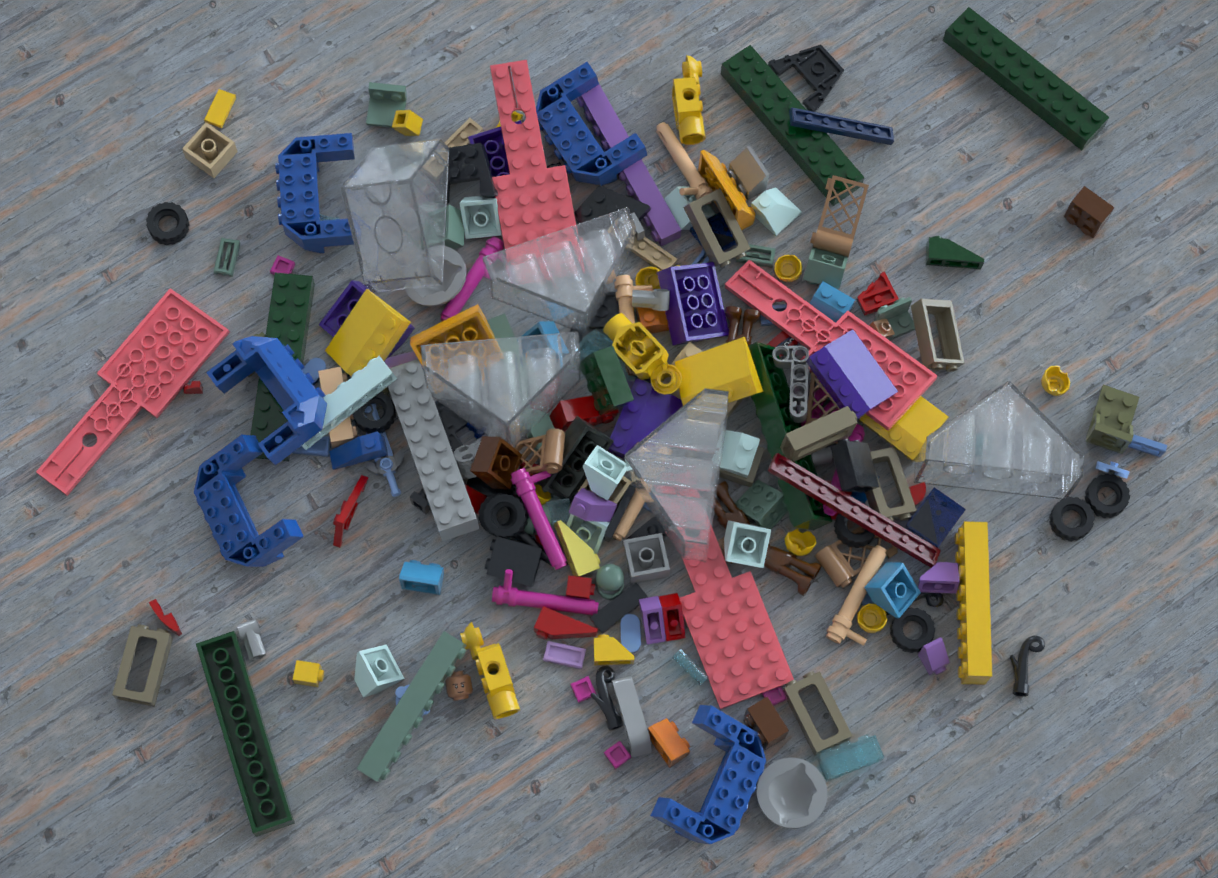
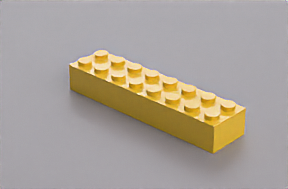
M964 521L962 526L958 528V532L955 533L954 538L955 545H958V552L955 553V563H958L960 581L959 589H957L956 601H959L956 618L960 620V628H957V639H960L957 656L958 659H961V666L958 667V678H961V684L985 685L992 677L988 522Z

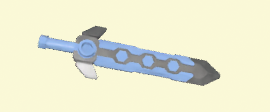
M370 404L365 409L367 419L372 421L380 419L376 404ZM383 432L380 434L385 437L388 456L374 459L376 464L374 462H365L367 469L375 475L387 477L391 495L396 497L401 494V491L398 488L394 473L401 467L404 455L402 450H400L393 458L387 435Z

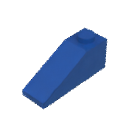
M379 432L359 436L329 451L333 470L388 456L385 437Z

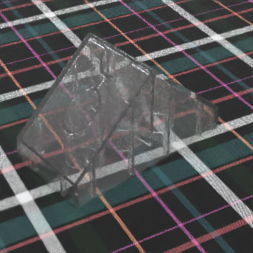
M442 139L372 147L341 186V193L363 283L373 293L443 284L449 147Z
M629 208L606 214L483 257L484 279L491 298L546 320L554 321L556 324L571 328L582 334L587 333L612 288L616 277L633 250L636 226Z
M578 332L421 345L422 367L426 387L431 392L432 397L487 436L501 437L513 448L581 381Z
M1007 381L926 437L915 460L913 483L925 482V484L1066 499L1083 478L1084 453L1012 382Z
M705 388L624 456L629 479L682 558L686 560L707 562L728 418L729 391Z

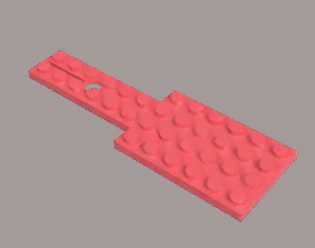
M527 60L490 65L509 168V175L492 177V180L498 192V196L495 198L498 204L500 227L511 287L515 288L584 276L585 269L565 165L551 168L546 166ZM520 110L524 112L526 119L522 124H516L512 121L511 115L514 111Z
M748 260L725 283V288L751 308L761 312L762 316L807 348L809 356L842 335L854 330L898 391L866 414L888 431L937 379L935 373L850 311H847L835 323L751 260ZM784 301L787 304V308L781 312L774 310L772 307L774 302Z
M170 288L97 372V375L109 383L110 386L36 473L68 496L142 408L155 418L161 415L230 331ZM92 434L97 436V442L94 446L86 447L83 445L84 436Z
M690 471L655 484L654 489L695 590L694 593L680 598L683 616L720 710L784 686L786 683L794 680L751 571L733 578L730 574ZM691 524L697 525L700 528V534L695 539H691L685 534L686 527Z

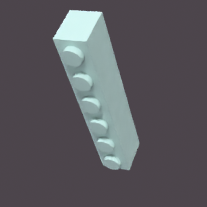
M380 356L371 359L366 367L356 371L352 378L339 384L334 392L324 397V400L327 402L323 429L302 445L305 450L397 379Z

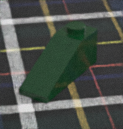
M934 236L929 237L927 241L926 265L981 269L984 264V258L949 239Z

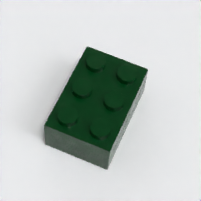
M614 346L595 351L580 361V370L585 375L587 388L592 393L595 409L600 415L618 410L634 400Z

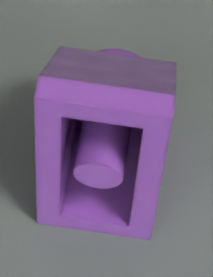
M582 488L574 496L569 513L585 521L610 522L617 504Z
M949 562L936 563L920 577L918 583L920 592L956 594L960 582L958 564Z
M659 597L639 599L647 645L666 641L663 612Z
M941 637L924 645L918 654L929 675L943 673L947 670L946 667L950 663Z

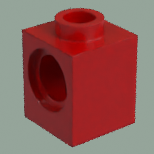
M568 575L566 596L590 599V595L594 596L595 584H592V578Z

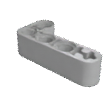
M778 346L772 353L773 362L778 368L791 369L790 416L795 423H802L808 416L809 365L806 361L809 358V351L803 346ZM785 355L786 358L783 360L777 359V356ZM798 355L805 356L803 360L796 359ZM798 373L805 374L802 378L795 377ZM802 391L804 392V394L802 396H796L795 392ZM797 405L801 406L800 414H796Z
M632 676L612 680L614 694L627 734L632 758L652 753L648 728Z

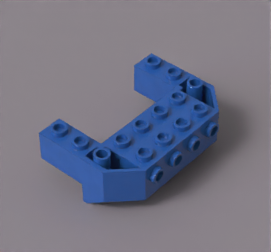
M585 62L540 90L536 112L540 131H543L545 134L544 138L548 145H552L555 149L554 153L558 160L561 159L563 161L566 172L571 174L575 181L602 186L617 181V174L647 156V151L636 133L605 152L602 150L571 104V101L599 85L597 75L589 63Z
M352 133L296 137L278 155L279 163H275L276 174H279V180H276L277 191H280V197H277L278 208H281V214H278L279 225L283 226L285 235L304 250L325 253L324 247L361 244L358 218L320 221L317 179V172H320L319 162L354 160Z
M250 336L235 341L233 346L236 350L206 373L216 387L224 394L254 371L258 374L284 410L282 413L288 420L258 443L267 458L277 465L323 429L327 402L324 400L326 395L320 387L315 388L313 385L315 380L309 372L307 374L304 373L302 370L305 368L298 358L296 360L293 358L294 352L288 344L284 346L278 338Z
M242 434L199 466L194 494L198 505L204 513V518L212 530V535L219 545L220 553L225 560L247 567H264L284 558L282 552L304 536L297 521L292 519H282L261 535L258 534L236 488V484L246 477L242 468L261 455L263 451L258 445L259 442L256 436Z
M700 705L692 724L716 737L713 745L726 752L700 812H693L671 798L658 797L650 816L675 829V833L697 843L713 844L734 835L739 829L743 813L747 810L750 797L756 790V783L764 771L766 758L758 736L759 733L712 705Z

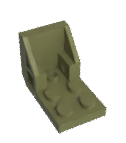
M1103 384L1085 442L1123 454L1133 439V425L1131 424L1140 397Z

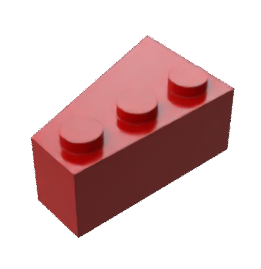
M591 395L560 401L549 417L555 429L566 432L576 416L595 426L614 421L619 411L615 410L600 415L595 409L594 398Z

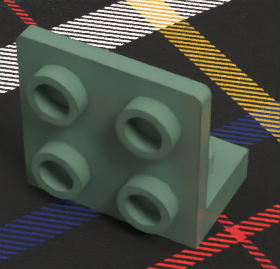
M369 82L370 100L366 124L392 128L396 110H405L406 86Z
M904 297L900 298L890 306L884 305L877 310L874 321L887 319L895 333L892 337L887 338L889 341L915 330L914 321L908 312L912 302L911 297L906 299Z
M756 480L752 487L735 502L736 506L746 516L753 519L757 526L772 529L788 512V508L784 503L783 493L760 480Z

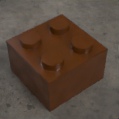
M1084 186L1071 201L1064 217L1070 224L1080 228L1085 235L1094 238L1106 224L1115 207Z
M482 436L470 472L491 488L510 489L512 485L511 473L517 471L522 454L501 437Z
M768 696L747 708L744 715L745 719L743 720L744 724L759 733L758 736L764 750L786 738L789 730Z

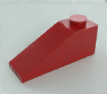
M544 606L534 626L536 636L547 640V638L553 640L596 637L598 633L597 628Z

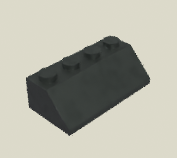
M576 416L565 432L562 470L536 483L544 490L571 504L574 496L587 479L583 469L585 461L596 445L607 451L614 441L590 423Z

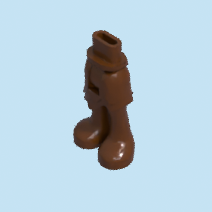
M736 306L726 307L725 315L730 323L726 343L745 337L748 346L751 345V329L753 324L760 319L761 312L755 309H746L744 311L742 333L737 337L742 309Z
M726 481L718 484L713 488L712 492L709 491L701 497L703 506L709 507L717 515L718 519L716 520L725 529L728 520L751 525L745 513L736 506L728 493L729 485ZM715 496L724 503L730 513L724 511Z
M768 544L764 566L775 574L783 575L798 585V593L805 596L812 580L817 577L822 565L816 562L807 563L797 559V555ZM793 566L804 572L807 576L802 575L790 569L789 567Z

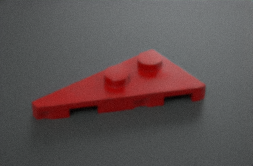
M360 476L348 500L343 501L340 509L341 513L336 514L333 525H335L333 546L341 547L343 531H348L359 504L356 501L361 492H364L369 477Z

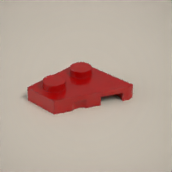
M884 271L874 283L872 282L868 286L866 291H863L857 297V302L865 316L877 312L884 305L890 306L894 304L899 298Z

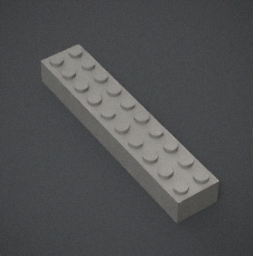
M416 359L389 368L397 379L387 387L442 542L478 530L479 525L420 361Z

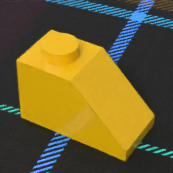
M598 635L597 638H594V666L634 664V655L614 637Z

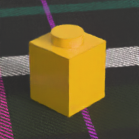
M396 110L392 128L404 136H419L423 118L411 110Z
M296 660L293 675L294 683L318 687L319 682H323L324 670H322L319 663Z

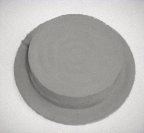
M432 246L416 254L405 269L403 278L405 291L414 302L422 306L434 307L445 304L452 300L462 289L466 280V265L461 255L450 247Z
M782 758L771 763L760 776L757 784V800L760 809L771 822L784 828H802L813 823L823 812L827 802V786L824 777L813 764L800 758Z

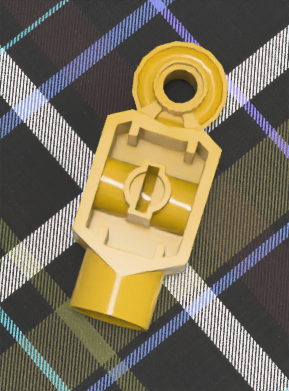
M686 55V62H682L683 78L673 79L672 100L680 142L684 145H695L703 142L706 138L701 113L703 111L702 100L699 101V95L701 94L699 77H702L701 61H696L693 57Z
M623 313L612 317L606 323L603 332L613 341L612 346H614L617 356L640 380L651 378V385L658 393L667 395L677 391L682 382L681 372L674 365L666 364L669 356L666 349L640 322L632 324ZM671 377V381L668 384H663L665 378Z
M472 622L469 623L464 632L460 633L462 642L466 644L465 649H469L472 659L476 662L479 676L483 675L484 677L481 679L485 694H487L486 697L493 718L502 719L518 713L520 707L500 644H492L480 648V646L484 645L479 627L474 628ZM492 671H497V672H498V673L495 674V675L489 674V673L492 672Z

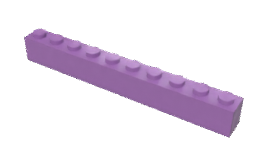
M600 84L576 98L580 107L583 106L585 110L584 114L587 121H591L593 124L592 128L595 135L600 137L604 151L609 150L629 137ZM642 159L618 173L620 180L624 181L627 185L628 195L651 207V210L644 216L643 221L647 227L651 228L653 240L655 242L658 241L660 246H664L681 237V229Z

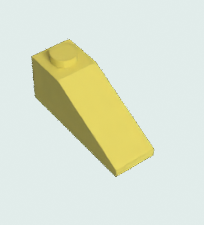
M561 520L553 524L573 576L579 577L600 568L598 555L594 554V551Z

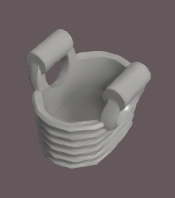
M463 445L453 452L464 485V479L476 477V475L470 472L477 453L474 445Z

